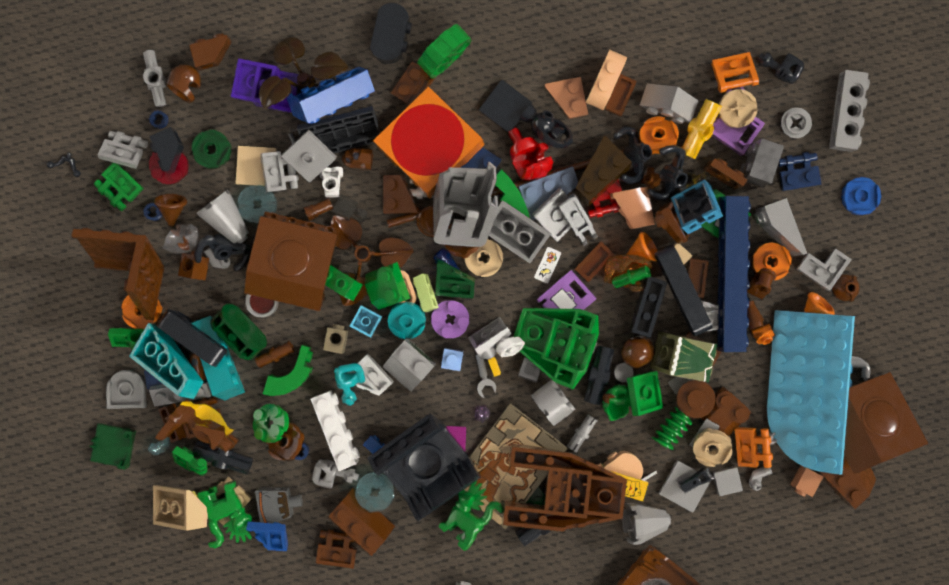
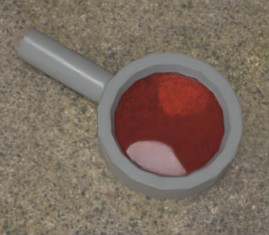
M247 294L245 304L247 310L252 315L267 317L276 311L279 302Z

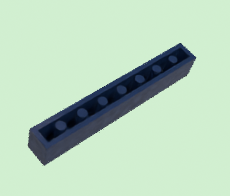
M749 196L719 197V207L723 217L719 218L717 351L746 352V347L749 344L747 337V328L749 326L747 290L750 283L747 277L750 267L748 251L750 249V241L748 240V232L750 230L748 212L750 211L751 204Z

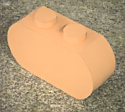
M612 50L608 51L586 100L587 104L604 110L625 65L626 56Z
M615 451L607 457L608 460L606 462L596 464L606 470L641 479L643 475V467L640 460L628 451H620L618 453Z

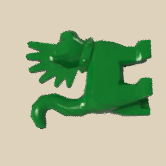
M235 480L224 485V498L219 499L217 497V486L210 487L208 491L205 490L197 493L199 500L207 507L208 525L211 533L216 537L215 541L208 543V546L216 549L224 542L223 533L217 523L218 520L227 516L231 520L223 527H228L226 533L231 531L230 540L234 535L236 543L239 542L240 536L243 542L246 541V536L249 540L252 539L250 532L246 529L248 522L252 521V516L245 512V507H242V502L234 489L236 487Z
M477 481L471 484L468 491L463 490L458 493V501H456V505L450 512L447 521L440 523L438 526L443 532L447 530L452 531L457 526L463 530V533L458 534L456 539L459 540L458 546L464 551L470 548L477 534L489 523L494 509L501 514L504 512L503 505L498 501L490 502L486 506L482 517L477 516L471 511L472 508L481 510L480 506L485 505L481 500L487 498V496H481L486 491V488L480 490L482 483L476 486Z

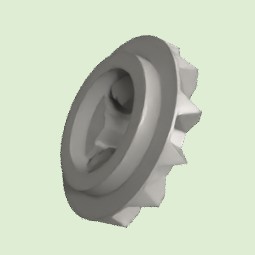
M791 108L781 118L780 127H782L784 134L790 138L805 136L812 126L809 113L802 108ZM801 118L798 123L799 128L797 126L790 128L793 124L792 119L797 120Z

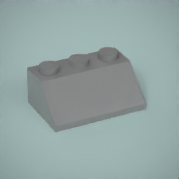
M503 200L498 206V212L489 234L491 238L528 263L532 262L551 235L549 231Z

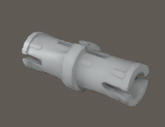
M587 414L581 426L576 428V433L567 444V447L577 453L584 440L589 438L588 434L598 420Z

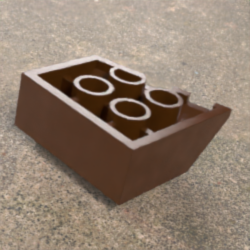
M845 455L841 475L816 471L823 476L825 482L844 502L854 509L870 496L876 481L871 468L854 474Z

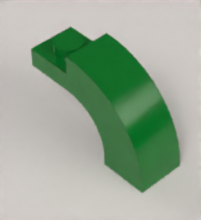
M308 345L301 346L296 365L288 375H269L263 394L279 396L299 388L309 378L313 370L312 366L306 365L307 362H311L313 356L312 347Z

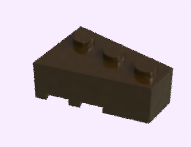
M605 135L575 189V194L587 207L614 184L622 174L627 172L632 163Z

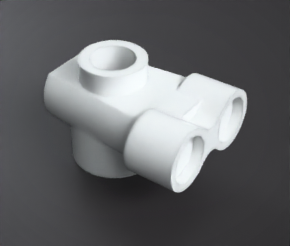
M326 167L320 173V178L323 179L322 185L325 197H339L340 178L343 177L342 167Z

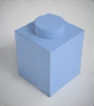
M444 348L441 368L460 371L463 351Z

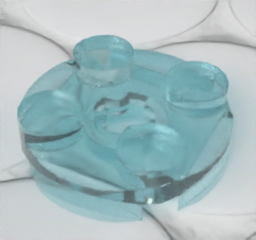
M249 186L238 197L239 213L245 220L251 223L259 224L260 216H263L265 211L276 212L277 200L273 192H266L264 186ZM261 200L262 207L255 210L253 208V201Z
M368 473L358 481L355 496L363 509L369 512H379L391 504L394 499V487L386 475L380 474L378 476L375 473ZM372 488L380 489L377 497L369 495L372 493Z

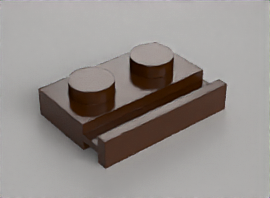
M412 61L391 94L409 106L427 87L431 86L435 78L431 79L420 66Z

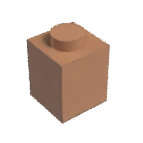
M801 465L790 485L796 488V493L804 497L806 494L813 497L823 476Z

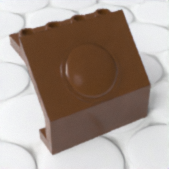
M265 211L264 215L260 216L246 271L244 293L320 311L325 299V284L333 252L340 235V229Z
M891 372L849 388L844 455L854 474L929 444Z

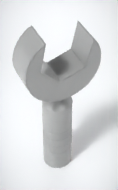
M477 354L476 360L480 377L482 378L478 383L477 391L484 398L482 393L484 386H492L496 393V385L494 381L487 379L488 374L484 359H481Z

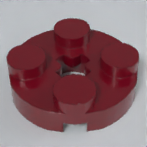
M183 152L173 174L162 171L158 164V160H160L158 154L152 153L149 169L154 179L163 184L173 185L187 175L189 162Z

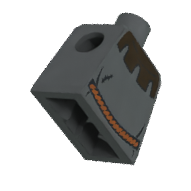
M260 487L255 491L260 523H274L288 519L294 514V507L303 506L302 496H291L290 488Z

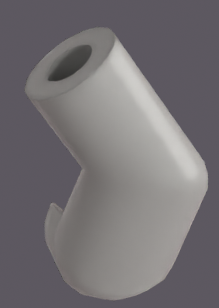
M211 248L204 251L206 257L210 258L209 262L213 267L225 269L230 266V258L218 260L214 257Z
M761 467L752 472L749 486L754 491L762 488V478L772 474L771 468Z

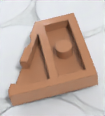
M581 77L544 85L545 89L548 90L554 101L562 108L569 119L588 115Z

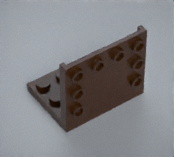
M73 229L72 238H77L94 261L95 268L130 272L128 279L125 280L124 290L146 320H154L165 267L147 236L136 235L126 231L114 233L110 230Z

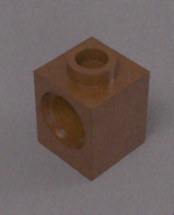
M191 251L190 254L182 253L178 276L205 281L210 258L202 257V261L196 263L194 261L195 251Z

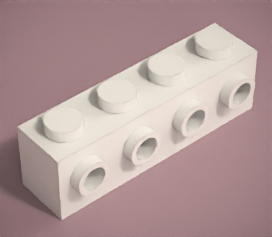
M332 390L311 398V402L338 471L356 465L359 462L358 458H360L358 449L352 444L351 440H353L351 431L347 430L344 422H346L344 413L340 412L338 408L339 400L337 395L333 394Z

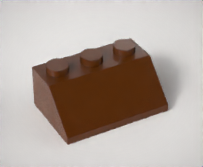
M354 488L327 516L369 556H372L395 527Z

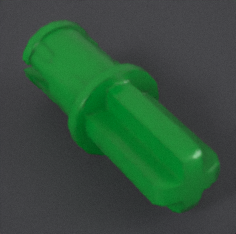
M647 265L632 271L629 269L627 273L613 277L612 284L615 288L630 283L633 285L636 281L651 277V273Z

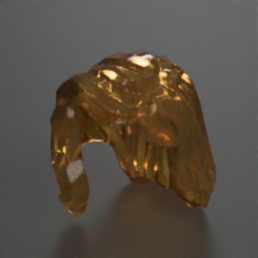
M614 255L608 258L604 265V283L612 284L613 277L627 273L629 269L632 271L645 265L651 269L652 264L646 257L640 255ZM640 280L636 281L633 285L630 283L623 286L630 288L634 292L642 291L644 288L640 287Z

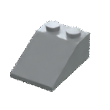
M787 198L755 209L754 217L757 224H760L780 245L786 247L792 256L807 254Z

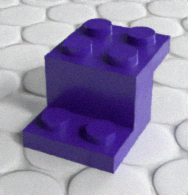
M238 58L231 98L249 101L258 107H263L259 98V90L266 79L271 76H278L280 79L285 77L297 84V76L299 74L281 71L274 65ZM291 85L290 93L295 96L298 94V89ZM287 99L268 107V109L292 113Z

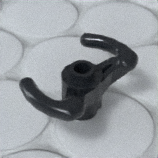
M622 127L613 136L615 139H619L622 135L628 134L629 146L625 147L623 154L632 162L631 165L635 175L630 177L622 174L620 180L628 184H634L643 179V163L651 158L652 150L648 144L640 143L636 129Z
M668 145L659 149L661 155L675 152L676 156L672 163L665 165L660 172V179L665 183V192L657 193L653 189H648L647 194L651 198L656 200L671 199L675 189L681 188L686 184L688 177L682 170L686 151L682 147Z
M222 234L206 235L198 242L195 248L194 261L196 263L202 261L201 255L206 245L210 246L214 257L218 260H226L232 254L243 253L242 259L233 267V270L238 272L248 263L252 248L248 244L228 241Z

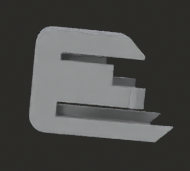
M488 162L477 198L470 196L478 171L466 170L464 180L453 179L448 195L445 194L452 169L439 174L433 196L434 241L436 243L481 247L486 244L498 212L496 195L493 202H491V195L496 183V167L491 162ZM453 212L466 217L465 220L454 219L451 230L448 229Z

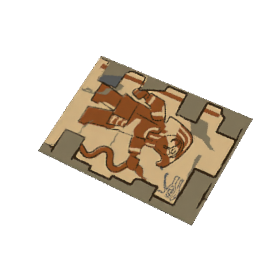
M511 403L470 456L481 477L477 480L476 486L482 483L480 490L486 488V491L481 495L487 496V498L481 500V502L485 503V505L480 506L483 512H485L486 506L492 501H498L503 506L504 501L526 503L548 474L546 470L510 467L509 454L511 443L563 452L567 450L565 445ZM494 509L492 519L506 529L508 526L502 523L503 513L501 514Z

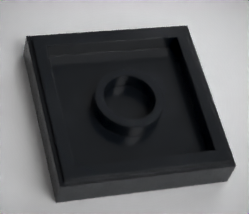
M501 80L479 111L509 133L532 102L504 80Z

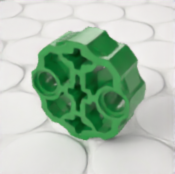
M455 24L445 30L427 47L417 63L431 79L436 78L463 54L472 40L458 24Z

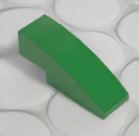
M500 168L496 172L495 185L504 193L499 199L530 218L518 188Z

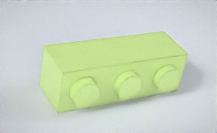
M421 274L414 277L413 284L417 290V297L420 300V307L423 312H430L439 308L429 275Z

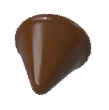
M162 194L155 197L154 204L158 207L167 224L174 226L184 206L187 204V199L179 194Z
M433 206L425 207L417 216L419 230L429 237H434Z

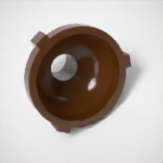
M841 275L832 287L834 296L841 301H854L860 289L857 277L855 275ZM848 285H852L851 291L848 290Z

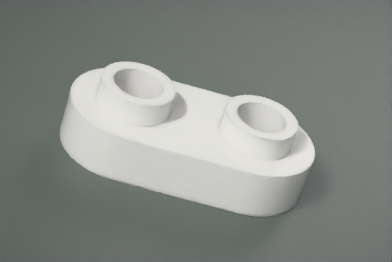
M520 337L503 338L497 343L496 352L501 357L513 356L523 348L525 342Z

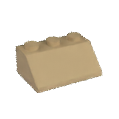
M153 485L154 525L186 531L207 527V507L190 490Z

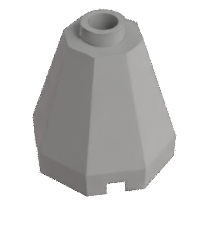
M636 503L624 504L626 509L623 510L624 533L628 532L629 537H626V539L632 545L642 544L661 534L671 524L670 515L663 509Z

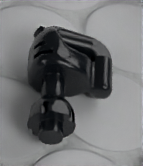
M769 52L765 55L761 53L757 58L760 61L759 66L774 69L776 71L774 76L789 84L797 81L804 70L803 61L791 53L786 55L781 64L774 61ZM793 65H795V66H796V69H795L794 72L792 73V72L790 71V67H792Z

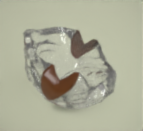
M192 224L177 225V230H170L163 249L175 254L187 253L197 244L199 237L198 229Z

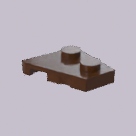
M404 175L383 176V214L420 213L419 207H416L412 198L414 196L407 187Z

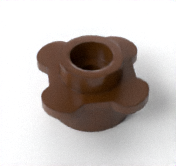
M651 167L644 174L641 183L645 184L648 189H653L660 184V174L656 173L655 169Z

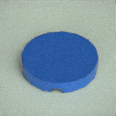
M854 178L846 183L842 190V203L852 214H870L880 204V188L870 178Z

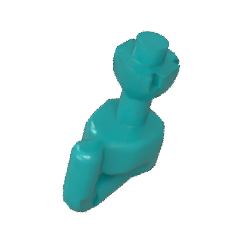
M357 363L341 365L334 370L337 387L343 389L342 403L348 406L353 405L357 399L350 387L355 386L357 383H364L366 380L362 366Z

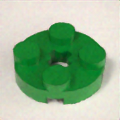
M266 404L253 413V431L256 439L267 443H275L283 438L281 436L284 432H287L289 427V417L281 406ZM272 420L273 424L269 428L268 423Z

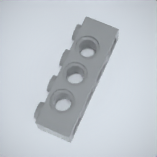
M844 70L839 73L829 149L853 152L861 146L862 137L860 136V131L865 121L863 110L867 105L865 95L870 85L869 73ZM851 88L856 92L855 97L850 94ZM848 107L853 110V116L848 114ZM845 126L850 128V135L845 133Z

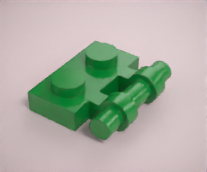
M112 163L101 174L106 179L104 183L98 179L93 184L98 189V192L102 196L105 195L110 200V204L114 208L117 207L120 211L125 210L127 207L122 202L124 198L132 202L144 189L117 163ZM112 186L119 192L117 195L110 191Z
M176 446L172 452L174 463L200 476L207 473L206 460H197L192 455V451L185 447L181 449Z

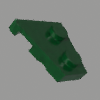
M438 260L435 296L473 299L475 278L442 260Z

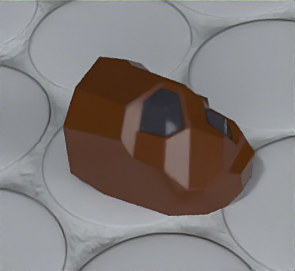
M356 148L347 150L342 156V162L347 167L353 169L372 170L374 151Z

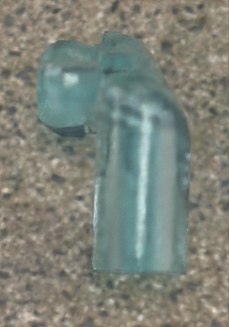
M167 437L157 443H151L148 446V451L152 455L161 454L169 448L170 438Z

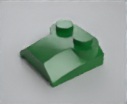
M398 262L381 267L365 275V287L371 303L378 310L410 299Z

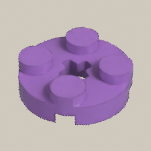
M447 300L438 304L439 308L435 309L431 316L434 330L445 338L461 336L469 325L467 309L457 301ZM447 314H450V316L454 315L456 317L454 319V324H446L445 320L447 319Z

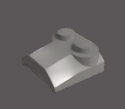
M498 317L469 336L468 339L481 359L488 360L496 355L497 343L503 338L507 339L511 332L502 319Z

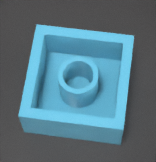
M361 305L350 327L371 338L383 316Z

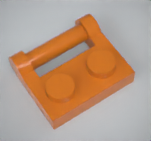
M750 52L712 60L711 65L720 93L742 86L759 85V78ZM749 74L747 78L725 82V78Z

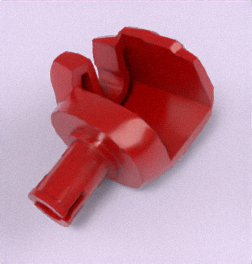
M518 128L510 130L508 136L514 143L510 149V158L520 179L533 180L545 177L553 165L551 156L544 158V153L549 149V146L545 143L538 144L532 137L523 138Z

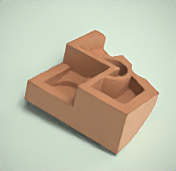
M648 187L610 194V198L615 199L620 206L619 212L625 217L630 229L655 225L650 198L647 194Z

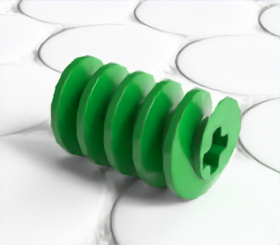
M675 407L674 409L677 413H669L672 420L665 418L668 425H660L663 432L656 430L658 438L651 437L666 449L671 450L674 449L671 442L676 444L679 442L676 436L683 437L680 430H688L685 424L692 425L689 417Z

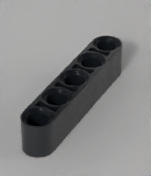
M671 244L655 252L654 255L693 336L696 337L712 329L711 321L674 245Z

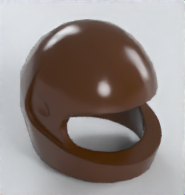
M190 65L176 66L169 74L167 87L184 101L192 103L195 97L189 86L199 89L201 86L200 75Z
M636 336L630 338L622 347V358L628 366L638 369L652 360L654 346L646 337Z

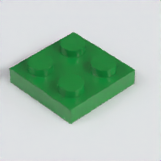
M657 370L627 377L633 416H640L663 408Z

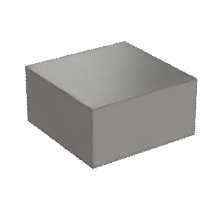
M736 466L712 471V475L715 476L714 484L718 496L743 491Z

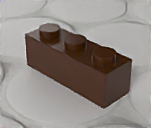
M175 403L158 409L164 425L168 421V417L177 409ZM183 425L175 429L172 435L169 436L171 443L187 437Z

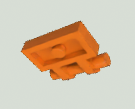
M736 428L735 438L738 466L756 468L759 466V461H763L764 468H771L773 453L770 452V443L772 441L771 436H769V429H761V436H757L756 428ZM757 444H762V453L758 452Z

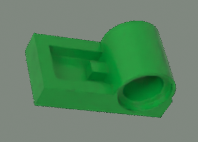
M110 328L108 336L112 347H130L132 351L144 329Z

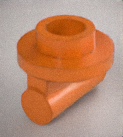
M770 324L751 331L753 338H755L758 344L767 345L772 342L775 336Z

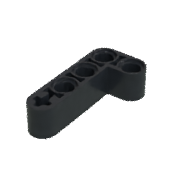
M167 309L158 322L157 327L211 366L217 367L228 350L190 323L191 319L177 310Z

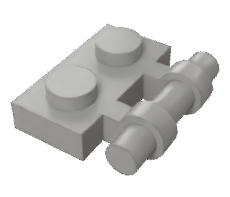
M110 131L108 138L113 139V141L104 140L97 154L98 158L136 169L143 155V151L139 147L147 148L148 141L142 140L138 136L131 137L125 135L124 132Z
M281 151L260 154L266 192L287 190L286 182H290L291 189L298 188L297 181L299 177L296 175V170L285 159H282ZM283 165H287L289 176H284Z

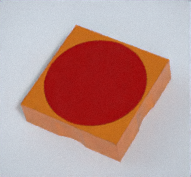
M429 87L373 140L375 145L396 166L401 168L429 199L434 195L440 173L447 171L449 167L460 168L465 165L484 146L483 139Z

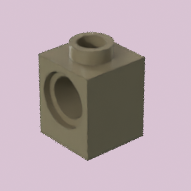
M333 324V327H327L323 350L343 354L349 330H344L345 326ZM334 333H338L341 336L339 344L332 341Z

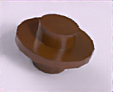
M690 380L684 383L678 390L676 397L677 405L681 412L692 418H702L708 415L713 410L716 402L712 387L706 382L699 380Z

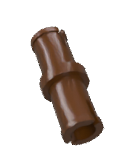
M287 341L255 357V362L260 368L273 361L278 362L281 357L295 351L290 341Z

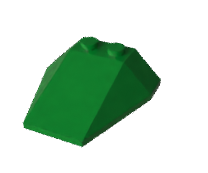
M523 308L514 337H520L525 342L520 352L555 383L574 389L587 371L599 335L598 315L583 309Z

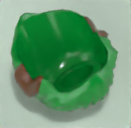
M613 386L603 395L602 407L609 421L618 420L630 413L631 402L628 386Z

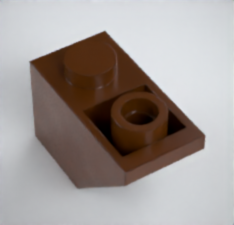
M216 34L212 39H198L194 41V44H190L195 67L202 71L219 66L232 43L231 39L227 35Z

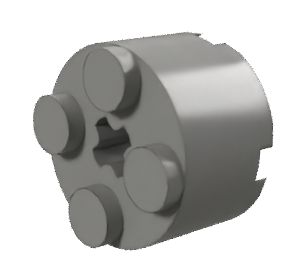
M553 380L547 382L531 395L553 426L576 410Z

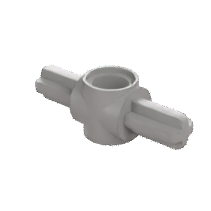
M146 50L143 52L146 64L143 79L147 83L148 90L152 91L155 106L162 107L166 105L163 88L166 87V78L162 73V68L158 67L154 50ZM158 74V80L152 83V76Z

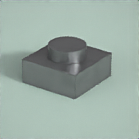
M524 358L518 377L536 383L541 370L528 358Z

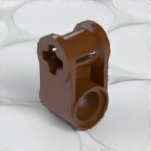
M760 269L754 276L749 278L750 285L747 293L762 300L771 292L770 286L777 276L776 273L770 269Z

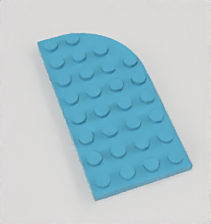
M775 310L773 326L775 336L772 340L767 417L771 433L775 432L774 438L777 440L776 443L796 463L811 470L841 475L843 472L855 316Z

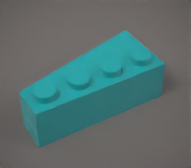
M212 316L192 323L228 350V345L211 328L210 321ZM229 350L217 367L211 366L200 358L212 396L225 401L245 393Z
M148 323L129 357L177 396L194 399L203 384V380L171 336L158 328L157 325Z

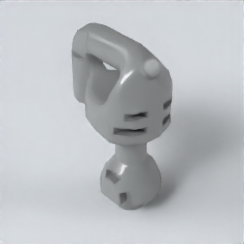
M320 459L315 464L312 480L318 486L331 489L335 476L343 477L346 482L352 484L353 481H358L359 474L355 473L356 469L352 468L338 471L334 461ZM322 470L326 473L323 479L320 478Z

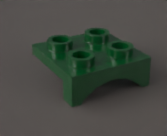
M97 423L95 437L91 440L93 444L90 445L92 448L90 461L117 466L118 469L123 470L129 468L136 430Z

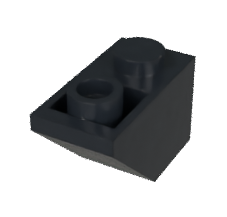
M169 127L149 137L152 141L150 143L151 149L155 154H158L160 159L158 160L162 171L173 174L184 146L176 129Z

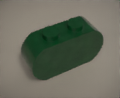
M225 304L211 318L210 324L213 331L239 358L252 360L266 347L267 339L265 334L239 307L233 304Z

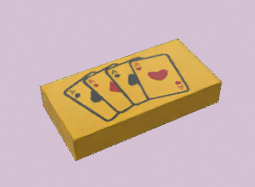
M611 471L627 479L625 496L643 501L648 486L647 481Z

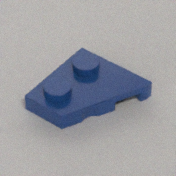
M248 522L247 531H254L256 533L255 538L267 550L287 551L288 540L285 524L278 522Z

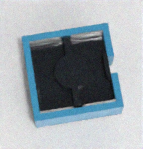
M706 180L671 197L680 225L687 234L702 227L701 224L705 222L711 223L723 217L713 189Z

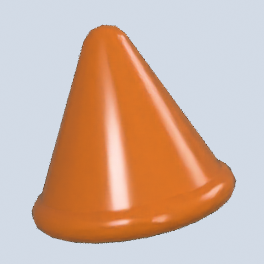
M640 232L638 238L626 254L625 259L627 261H657L654 253L658 250L651 237L645 232Z
M814 292L808 293L804 312L835 314L833 307L822 296Z

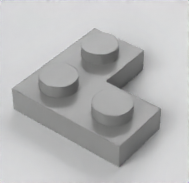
M837 249L832 250L824 263L808 253L796 270L825 290L830 291L852 259Z

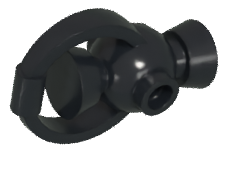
M530 104L522 113L520 120L527 123L531 122L532 134L545 144L555 148H567L573 143L571 130L563 122L553 118V114L550 111L544 110L537 114L535 107ZM563 134H565L566 139L559 141Z

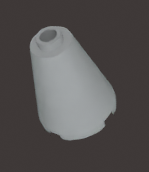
M228 190L197 212L200 218L229 241L242 243L248 238L247 234L249 231Z

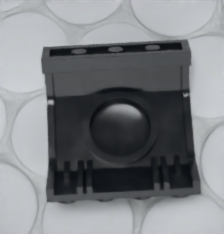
M431 413L367 458L374 473L378 476L384 473L402 494L417 521L423 519L481 478L474 466L475 463L443 422Z

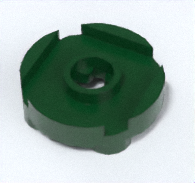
M209 130L201 132L192 142L194 159L205 168L218 169L225 165L231 156V143L219 131ZM214 144L216 152L210 155L208 154L209 150L207 147H212Z

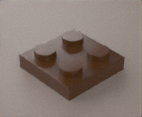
M720 158L712 159L703 167L704 171L734 190L743 187L748 180L743 177L744 174L737 169L732 170L727 167L728 164Z

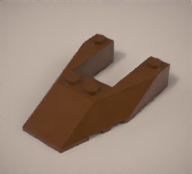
M511 443L509 454L510 467L548 471L544 505L504 501L503 525L562 532L571 528H581L590 524L623 519L626 478L569 452Z

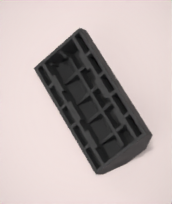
M373 106L320 119L313 124L304 123L297 125L300 137L307 130H310L333 153L373 144V140L381 133Z

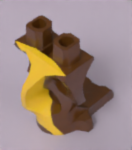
M188 399L184 400L168 417V421L155 437L157 440H164L171 436L175 429L185 423H189L194 435L200 441L209 443L212 450L219 447L223 451L228 452L239 441L238 438L232 435L234 429L226 425L220 413L206 404H194Z

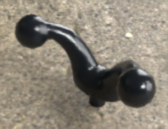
M67 152V156L62 155L58 162L48 161L46 164L48 168H53L68 161L73 170V175L75 177L81 175V172L76 169L75 159L71 157L70 152Z

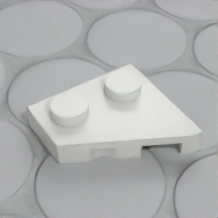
M369 354L357 363L362 366L366 379L364 383L356 384L358 388L367 389L379 396L394 382Z

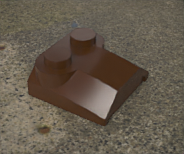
M671 200L657 210L654 220L659 228L662 227L678 244H682L688 241L687 239L690 234H687L682 229Z
M721 386L715 393L716 402L713 410L701 419L705 421L707 418L719 425L718 430L724 432L729 437L741 423L748 420L751 411L731 392Z

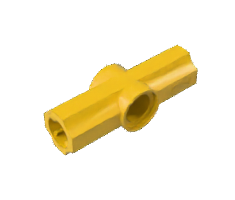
M706 99L697 118H693L690 121L687 129L689 134L682 146L687 156L696 159L704 141H707L712 136L714 131L713 123L722 107L721 105Z

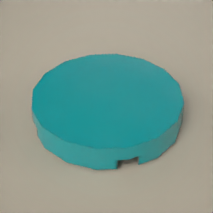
M398 303L389 312L388 327L395 336L401 339L416 338L425 328V313L415 303Z

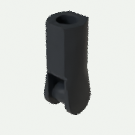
M709 466L678 482L684 494L715 478L714 475H711ZM703 474L704 479L699 480L698 476Z

